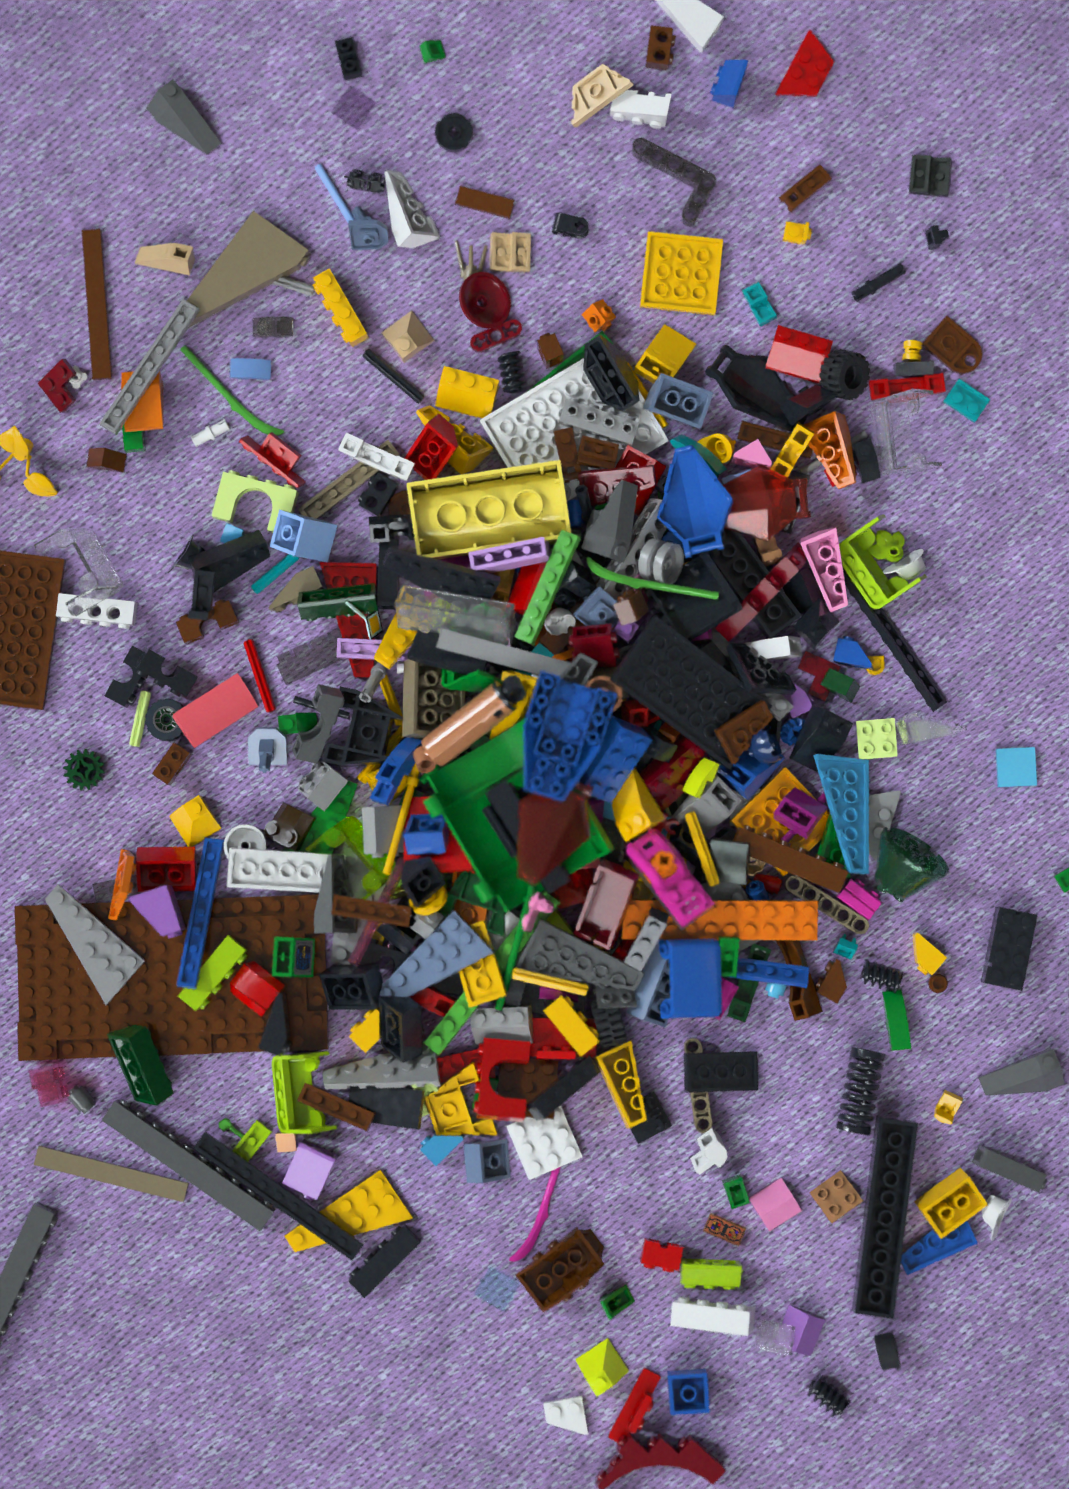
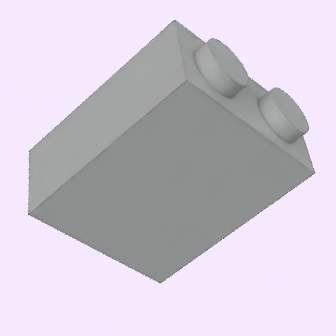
M402 805L362 807L364 854H372V858L384 857V853H387L388 856ZM404 828L396 856H399V852H404Z

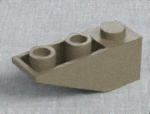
M314 566L300 571L292 577L270 604L269 610L271 612L274 610L275 613L281 612L286 609V605L291 603L297 605L299 592L324 589Z

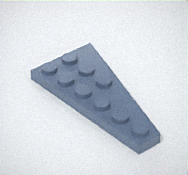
M453 911L382 985L380 996L410 997L495 952L456 911Z

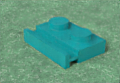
M958 379L943 403L975 423L991 399L961 379Z

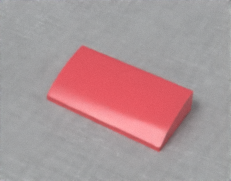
M236 673L175 712L173 719L193 748H196L258 708V705L239 674Z

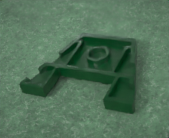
M471 871L462 872L447 893L446 903L437 912L444 917H448L454 911L457 900L493 911L486 931L504 937L506 912L498 898L495 896L482 904L473 886L481 882L477 873L473 874Z

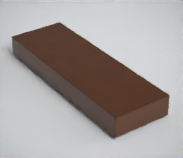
M460 186L455 205L510 219L515 200Z

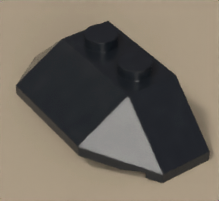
M601 334L585 344L583 370L602 403L625 411L639 402L638 381L619 348Z

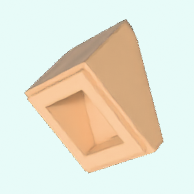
M295 1133L275 1134L277 1152H293L297 1150Z

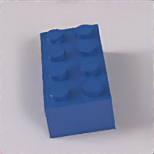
M613 716L607 725L599 752L576 782L580 791L612 803L652 741L646 731L639 726Z

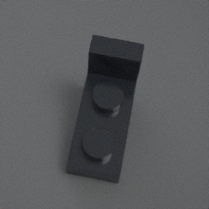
M195 570L192 608L189 610L188 618L209 620L214 616L212 604L215 571Z

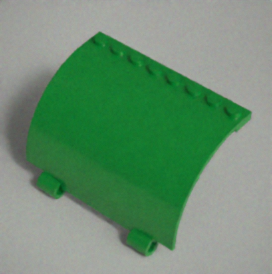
M526 718L482 746L427 776L426 778L436 794L423 801L432 819L442 814L480 878L481 882L473 886L482 904L496 896L506 913L524 902L523 898L527 894L529 885L536 887L535 895L544 890L521 852L513 858L509 856L482 812L484 807L490 805L485 793L503 781L512 782L516 790L524 787L523 726ZM577 784L574 785L563 802L551 799L549 818L536 826L538 832H543L549 842L546 844L549 849H554L560 859L557 860L559 865L565 866L569 874L614 850L612 843ZM516 792L515 795L518 798V800H520L521 798L519 794ZM528 809L525 810L529 817L532 816Z

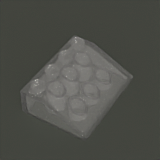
M917 713L905 715L897 719V723H895L898 747L949 737L967 730L966 726L924 715L918 716Z

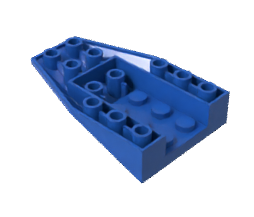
M541 670L523 726L524 790L563 802L600 750L617 696L616 693L600 688L594 690L562 680L558 675Z

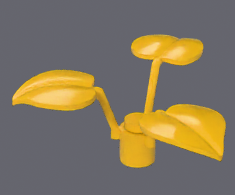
M15 425L0 434V446L5 451L12 453L0 465V470L13 457L19 461L26 459L25 476L27 479L23 482L25 487L31 493L38 496L49 497L57 495L58 491L45 475L36 472L29 473L30 460L32 458L30 453L34 444L29 439L24 438Z

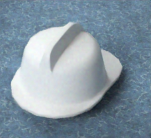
M918 549L911 552L902 560L888 566L883 570V573L896 572L906 580L916 578L926 569L921 556L924 550Z
M991 1195L986 1201L988 1205L982 1209L984 1221L993 1229L991 1241L995 1239L1012 1198L1006 1201Z

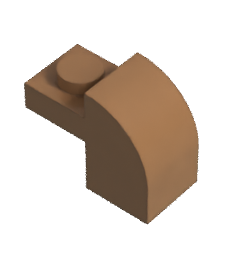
M767 532L754 536L753 540L758 557L765 567L779 563L780 557L783 555L781 549L777 547L774 533Z

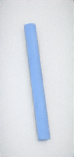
M318 164L315 166V170L347 222L348 220H355L322 165Z

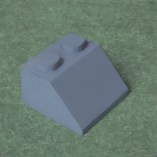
M507 1139L463 1144L467 1183H487L511 1178Z

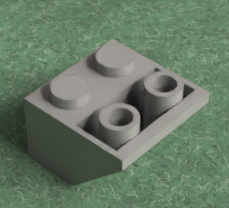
M320 759L317 764L314 763L312 765L310 773L301 779L297 790L325 811L348 780Z

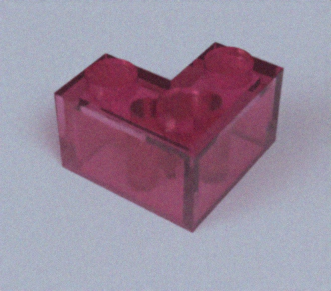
M59 1063L28 1071L32 1090L37 1089L40 1107L67 1101L66 1097L69 1096L68 1088L66 1085H63L62 1078L65 1077L63 1067H59Z

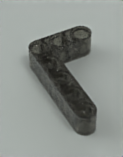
M645 138L635 139L632 144V155L636 159L694 188L681 214V222L685 226H694L715 189V175ZM637 146H643L645 150L643 152H638L635 148ZM658 154L662 159L656 161L652 156ZM676 163L679 167L671 169L669 164ZM691 171L695 174V177L689 178L686 176V173ZM709 180L712 185L707 187L702 182ZM699 196L703 199V202L696 203L694 198ZM692 213L695 218L689 220L685 217V214Z

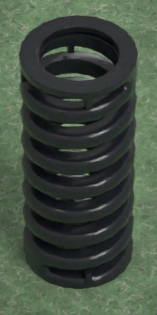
M851 1047L850 1057L864 1063H848V1068L861 1073L848 1072L846 1078L862 1084H844L845 1089L859 1094L843 1093V1099L857 1104L841 1103L840 1108L857 1115L838 1114V1119L852 1124L843 1125V1122L837 1121L836 1129L870 1136L871 1126L866 1122L872 1121L873 1115L866 1111L875 1110L876 1106L868 1101L877 1100L878 1096L871 1091L879 1089V1084L871 1080H880L881 1074L873 1070L883 1069V1064L873 1059L884 1061L886 1054Z

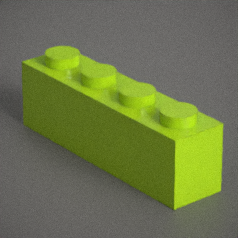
M228 935L201 967L197 990L184 988L178 997L195 1011H198L200 1008L204 1010L210 1002L208 998L212 993L216 995L222 988L221 982L225 978L228 980L235 972L234 966L237 963L241 964L246 959L247 955L245 953L248 949Z

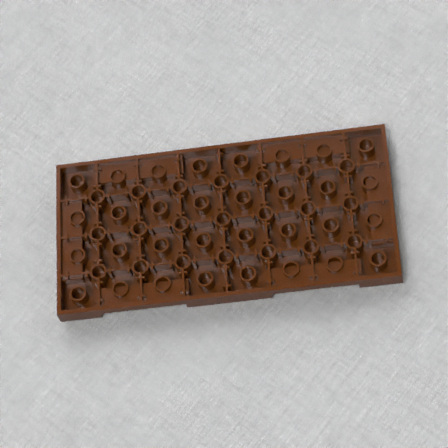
M319 894L214 898L201 967L228 935L232 936L248 951L245 953L247 955L246 959L241 964L237 963L234 966L235 972L228 980L225 978L221 982L222 988L216 995L212 993L208 998L210 1002L205 1009L202 1010L200 1008L198 1011H195L178 997L184 988L177 987L193 899L177 900L186 930L182 931V935L173 938L161 936L131 902H124L116 921L108 919L111 902L81 903L145 960L143 965L108 1005H105L48 905L14 906L15 945H17L18 1061L116 1057L107 1034L133 1025L146 1026L150 1030L151 1039L158 1049L159 1056L262 1052L263 1050L258 1049L275 1000L268 1008L266 1014L261 1017L231 993L230 982L243 964L255 961L272 974L274 937L316 938L313 977L275 976L286 984L283 992H286L291 1033L289 1040L292 1041L289 1051L329 1049L328 1004L319 976L320 973L326 970L325 934L314 933V912Z

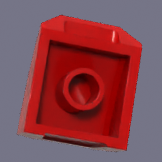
M255 961L243 964L230 982L231 993L261 1017L266 1014L268 1008L277 997L278 992L283 991L286 986L284 982L272 976L269 971Z

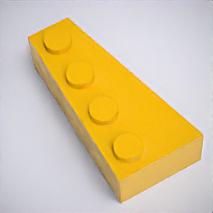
M632 1041L596 1056L594 1059L601 1070V1074L626 1129L646 1121L647 1118L640 1090Z

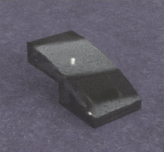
M293 317L253 318L254 338L294 336Z

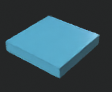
M1035 747L996 749L998 787L1037 786Z

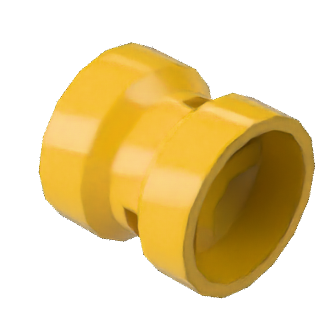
M916 340L904 341L903 348L905 353L902 355V361L920 362V350L923 343Z

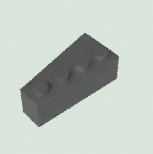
M580 653L560 675V679L586 686L598 662Z

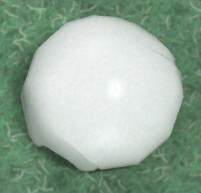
M564 608L552 610L545 619L546 630L551 635L556 636L562 633L566 634L570 626L575 627L576 618L570 611Z

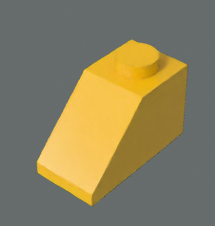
M915 932L912 936L914 959L918 965L917 969L924 975L927 973L933 975L947 957L918 932Z

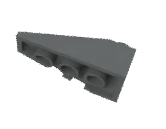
M174 79L161 87L147 105L146 109L157 123L181 137L204 154L208 155L222 144Z

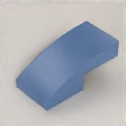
M231 358L230 378L270 380L271 360Z

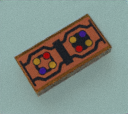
M712 1213L709 1214L703 1228V1232L738 1247L746 1231L745 1227Z

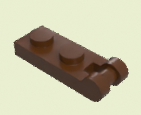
M819 164L779 197V200L782 203L784 202L788 206V211L792 213L829 183L832 178ZM793 194L797 197V200L794 202L790 198Z
M573 428L555 430L553 433L558 458L561 462L564 484L570 483V480L575 479L579 481L578 473L581 471L580 464H576L578 453ZM574 467L575 472L568 473L567 468Z

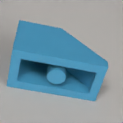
M434 1134L432 1137L428 1135L421 1142L423 1146L420 1148V1151L437 1166L464 1139V1136L462 1134Z

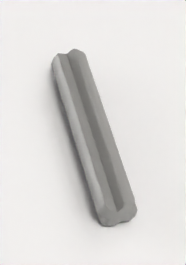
M281 277L272 283L309 296L314 292L312 285L287 277Z

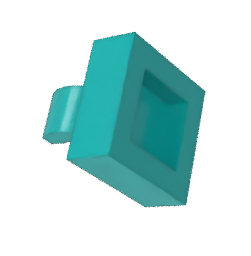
M844 934L835 945L833 953L851 960L857 951L858 944H855L856 938H853L850 942L845 939L846 934Z

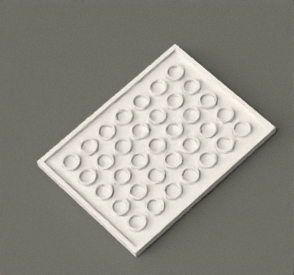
M584 358L479 420L507 468L559 460L553 431L570 428L558 424L565 400H570V398L578 399L581 401V404L586 406L588 404L597 405L599 410L605 412L607 409L618 413L617 416L625 417L627 415L636 418L635 421L639 422L631 447L646 455L669 440L653 413L643 409L645 400L640 391V401L625 411L602 403L583 370ZM573 428L577 453L582 435L619 444L615 463L616 467L627 445ZM580 465L581 471L601 470ZM574 467L567 468L568 473L575 472ZM577 479L570 480V483H565L571 489V495L568 500L577 496L575 489L577 486H580Z

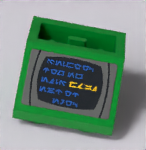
M274 937L272 976L313 977L316 938Z

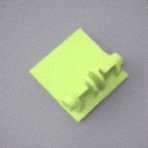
M895 718L856 721L859 759L898 757Z

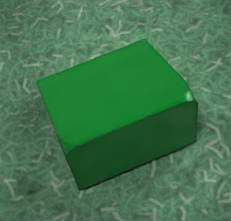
M441 40L424 41L419 46L424 64L446 58Z

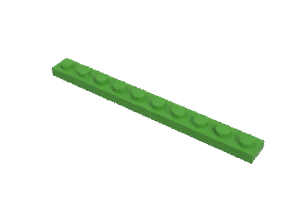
M545 890L541 893L545 895L544 900L554 904L555 910L560 902L551 894H547ZM539 911L532 932L524 931L518 956L527 945L539 920L543 919L546 921L553 912L545 913ZM518 924L495 952L502 976L506 970ZM464 991L424 1044L437 1055H441L479 1005L470 1008Z

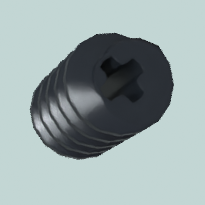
M520 351L504 353L498 357V362L502 363L499 365V369L502 370L500 376L504 378L501 382L503 385H506L503 387V392L518 393L527 390V388H521L526 381H522L520 378L525 375L518 372L523 369V366L517 365V363L522 361V359L516 358L517 355L521 354Z
M865 960L860 979L863 978L864 985L870 980L871 987L877 982L879 989L886 985V991L893 987V993H896L901 985L903 971L900 974L899 969H895L892 973V967L890 966L885 970L883 964H880L877 968L876 962H873L870 966V961Z
M821 1374L817 1375L808 1387L807 1396L809 1397L814 1394V1402L820 1399V1407L826 1404V1413L832 1409V1418L843 1413L850 1404V1400H845L844 1394L839 1395L840 1391L838 1389L833 1390L834 1386L828 1384L827 1379H822Z

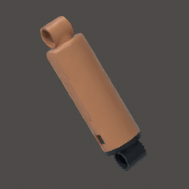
M516 675L506 677L502 684L495 681L424 737L422 746L413 752V758L419 772L429 773L435 769L436 764L439 766L447 765L518 708L516 702L523 700L526 695L520 678Z

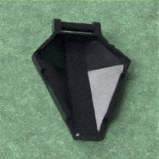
M723 345L720 349V354L713 364L707 367L705 374L717 381L733 409L792 432L797 423L791 426L780 408L785 403L784 398L792 394V391L785 380L781 381L776 371L765 368L768 356L739 354L730 346ZM728 357L730 361L720 372L718 368L723 363L725 358ZM804 419L799 423L803 425L807 419Z

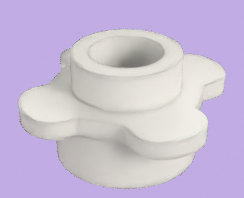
M73 366L77 373L75 376H78V378L74 379L73 377L69 382L73 385V388L78 389L87 380V374L82 373L78 366Z

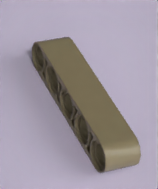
M789 876L785 880V889L801 900H808L805 897V892L808 889H812L815 896L812 900L808 901H818V911L853 933L864 934L869 928L868 920L798 876ZM791 879L798 881V888L795 890L789 887ZM825 899L831 902L829 910L822 908V902ZM842 909L847 912V918L843 921L838 917V913ZM857 920H861L864 923V927L860 931H857L854 926Z
M690 1037L685 1040L683 1046L684 1053H703L701 1042L698 1039ZM691 1041H695L698 1044L697 1050L693 1052L687 1048L688 1043ZM708 1092L690 1093L694 1126L698 1132L706 1133L712 1128ZM703 1099L706 1104L703 1109L695 1107L697 1100ZM700 1119L708 1120L706 1128L701 1129L698 1127Z

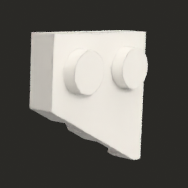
M582 1396L543 1402L546 1422L548 1424L588 1435Z

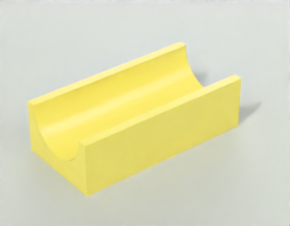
M560 460L406 483L418 555L437 560L469 555V552L540 537H544L549 542V545L556 544L561 530L571 533Z

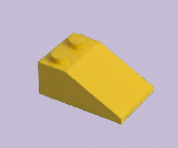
M634 768L611 803L616 826L626 842L641 836L665 819L637 770Z

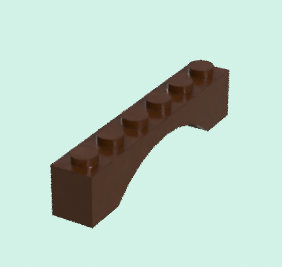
M775 940L782 951L786 964L808 967L800 940ZM810 971L807 988L790 986L789 1006L794 1021L810 1018L823 1012Z

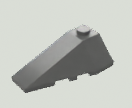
M624 480L618 483L608 498V504L604 510H600L598 513L599 517L594 525L591 524L588 528L581 547L582 549L624 563L631 542L637 485Z
M328 854L314 912V933H357V919L331 915L334 895L353 896L352 890H348L346 882L349 877L344 855Z
M1051 1048L978 1077L986 1096L1045 1092L1065 1084L1060 1063L1054 1049Z

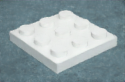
M561 1105L554 1111V1120L541 1119L536 1121L535 1118H525L524 1122H514L506 1126L529 1180L582 1158Z

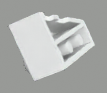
M626 90L612 101L610 116L617 121L627 119L636 125L646 123L650 124L652 128L660 129L666 126L672 94L666 93L665 97L655 96V92L642 95L638 94V91Z

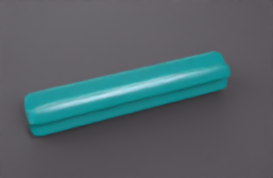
M290 554L285 556L251 585L252 590L259 594L297 562L299 557Z

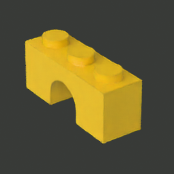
M798 422L767 474L785 483L800 455L813 437L814 431Z

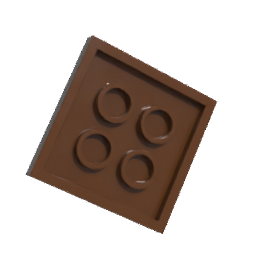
M529 1058L527 1065L500 1064L497 1094L505 1098L526 1099L527 1104L557 1079L558 1061ZM526 1107L525 1117L534 1118ZM554 1111L544 1119L554 1120Z

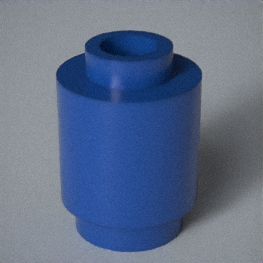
M568 500L567 508L570 528H581V524H585L581 517L582 511L579 501Z
M755 880L746 886L745 890L749 900H769V895L762 881Z

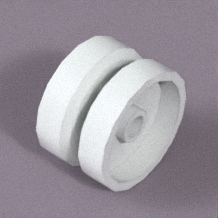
M248 824L232 828L224 840V852L228 859L229 848H242L241 844L244 842L249 844L247 849L266 850V840L263 833L258 828Z

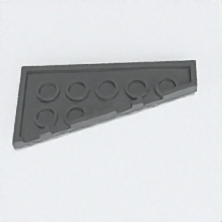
M543 919L539 920L514 967L579 982L585 981L592 984H603L634 991L645 974L643 971L625 964L624 961Z

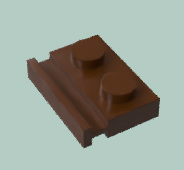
M582 435L576 464L596 469L615 468L619 444Z

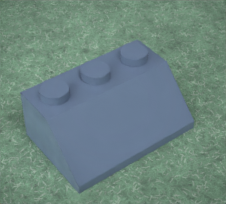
M661 373L650 388L643 409L693 428L701 429L714 392Z

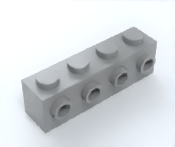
M570 398V400H565L558 424L623 445L632 446L639 422H636L634 417L627 415L625 417L617 416L618 413L607 409L605 412L599 410L597 405L588 404L586 406L581 404L580 400Z

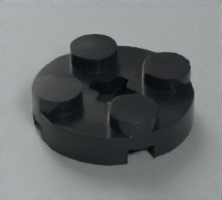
M446 114L444 118L437 122L435 127V137L439 146L449 152H459L466 149L473 137L470 122L461 114ZM453 128L456 129V132H459L456 137L448 134Z

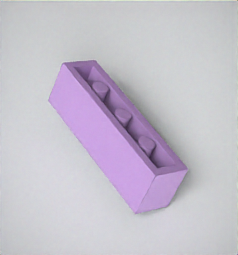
M544 537L469 552L471 569L485 573H494L548 562L551 555L549 542Z

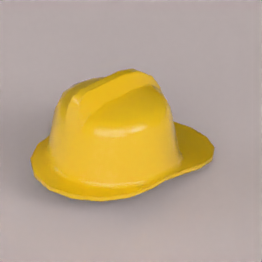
M718 433L702 438L698 443L710 450L722 463H726L732 457L736 440H732L728 435Z

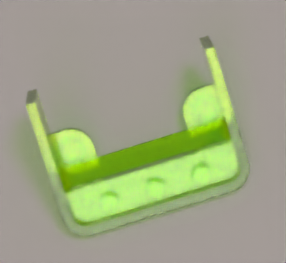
M354 816L345 817L306 848L307 852H312L324 841L330 847H338L346 842L369 869V872L362 879V886L367 891V894L361 898L364 900L371 898L398 873V867L394 862L391 874H383L387 853H384V857L372 858V854H364L363 824Z

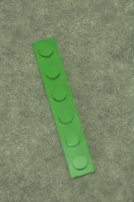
M561 530L515 637L532 645L535 644L581 539L579 536Z

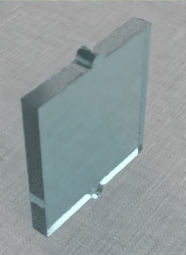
M489 1267L484 1278L480 1279L481 1283L474 1295L504 1312L509 1301L513 1300V1294L519 1283Z

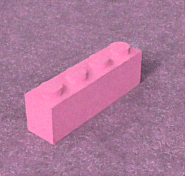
M837 528L817 531L801 538V546L830 613L848 606Z

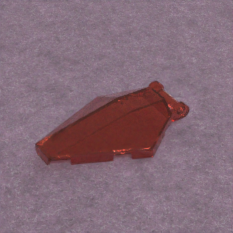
M760 465L723 484V487L734 500L724 528L739 533L742 532L768 542L795 519L810 518L811 511L808 509L806 488L808 479L792 480ZM794 487H799L801 512H796Z
M577 781L573 788L583 794L581 795L571 790L563 802L536 793L519 802L520 827L518 830L517 877L532 885H536L590 838L587 801L594 787L586 786Z

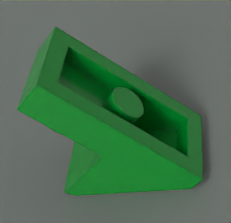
M316 712L278 716L279 730L285 735L308 732L317 725Z
M719 936L721 976L736 977L740 939L738 937Z

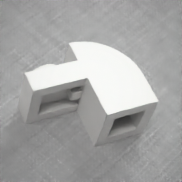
M711 1128L697 1138L701 1151L690 1158L695 1171L699 1175L714 1164L720 1168L727 1159V1151L720 1135Z

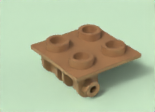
M841 1170L809 1192L831 1224L863 1202Z

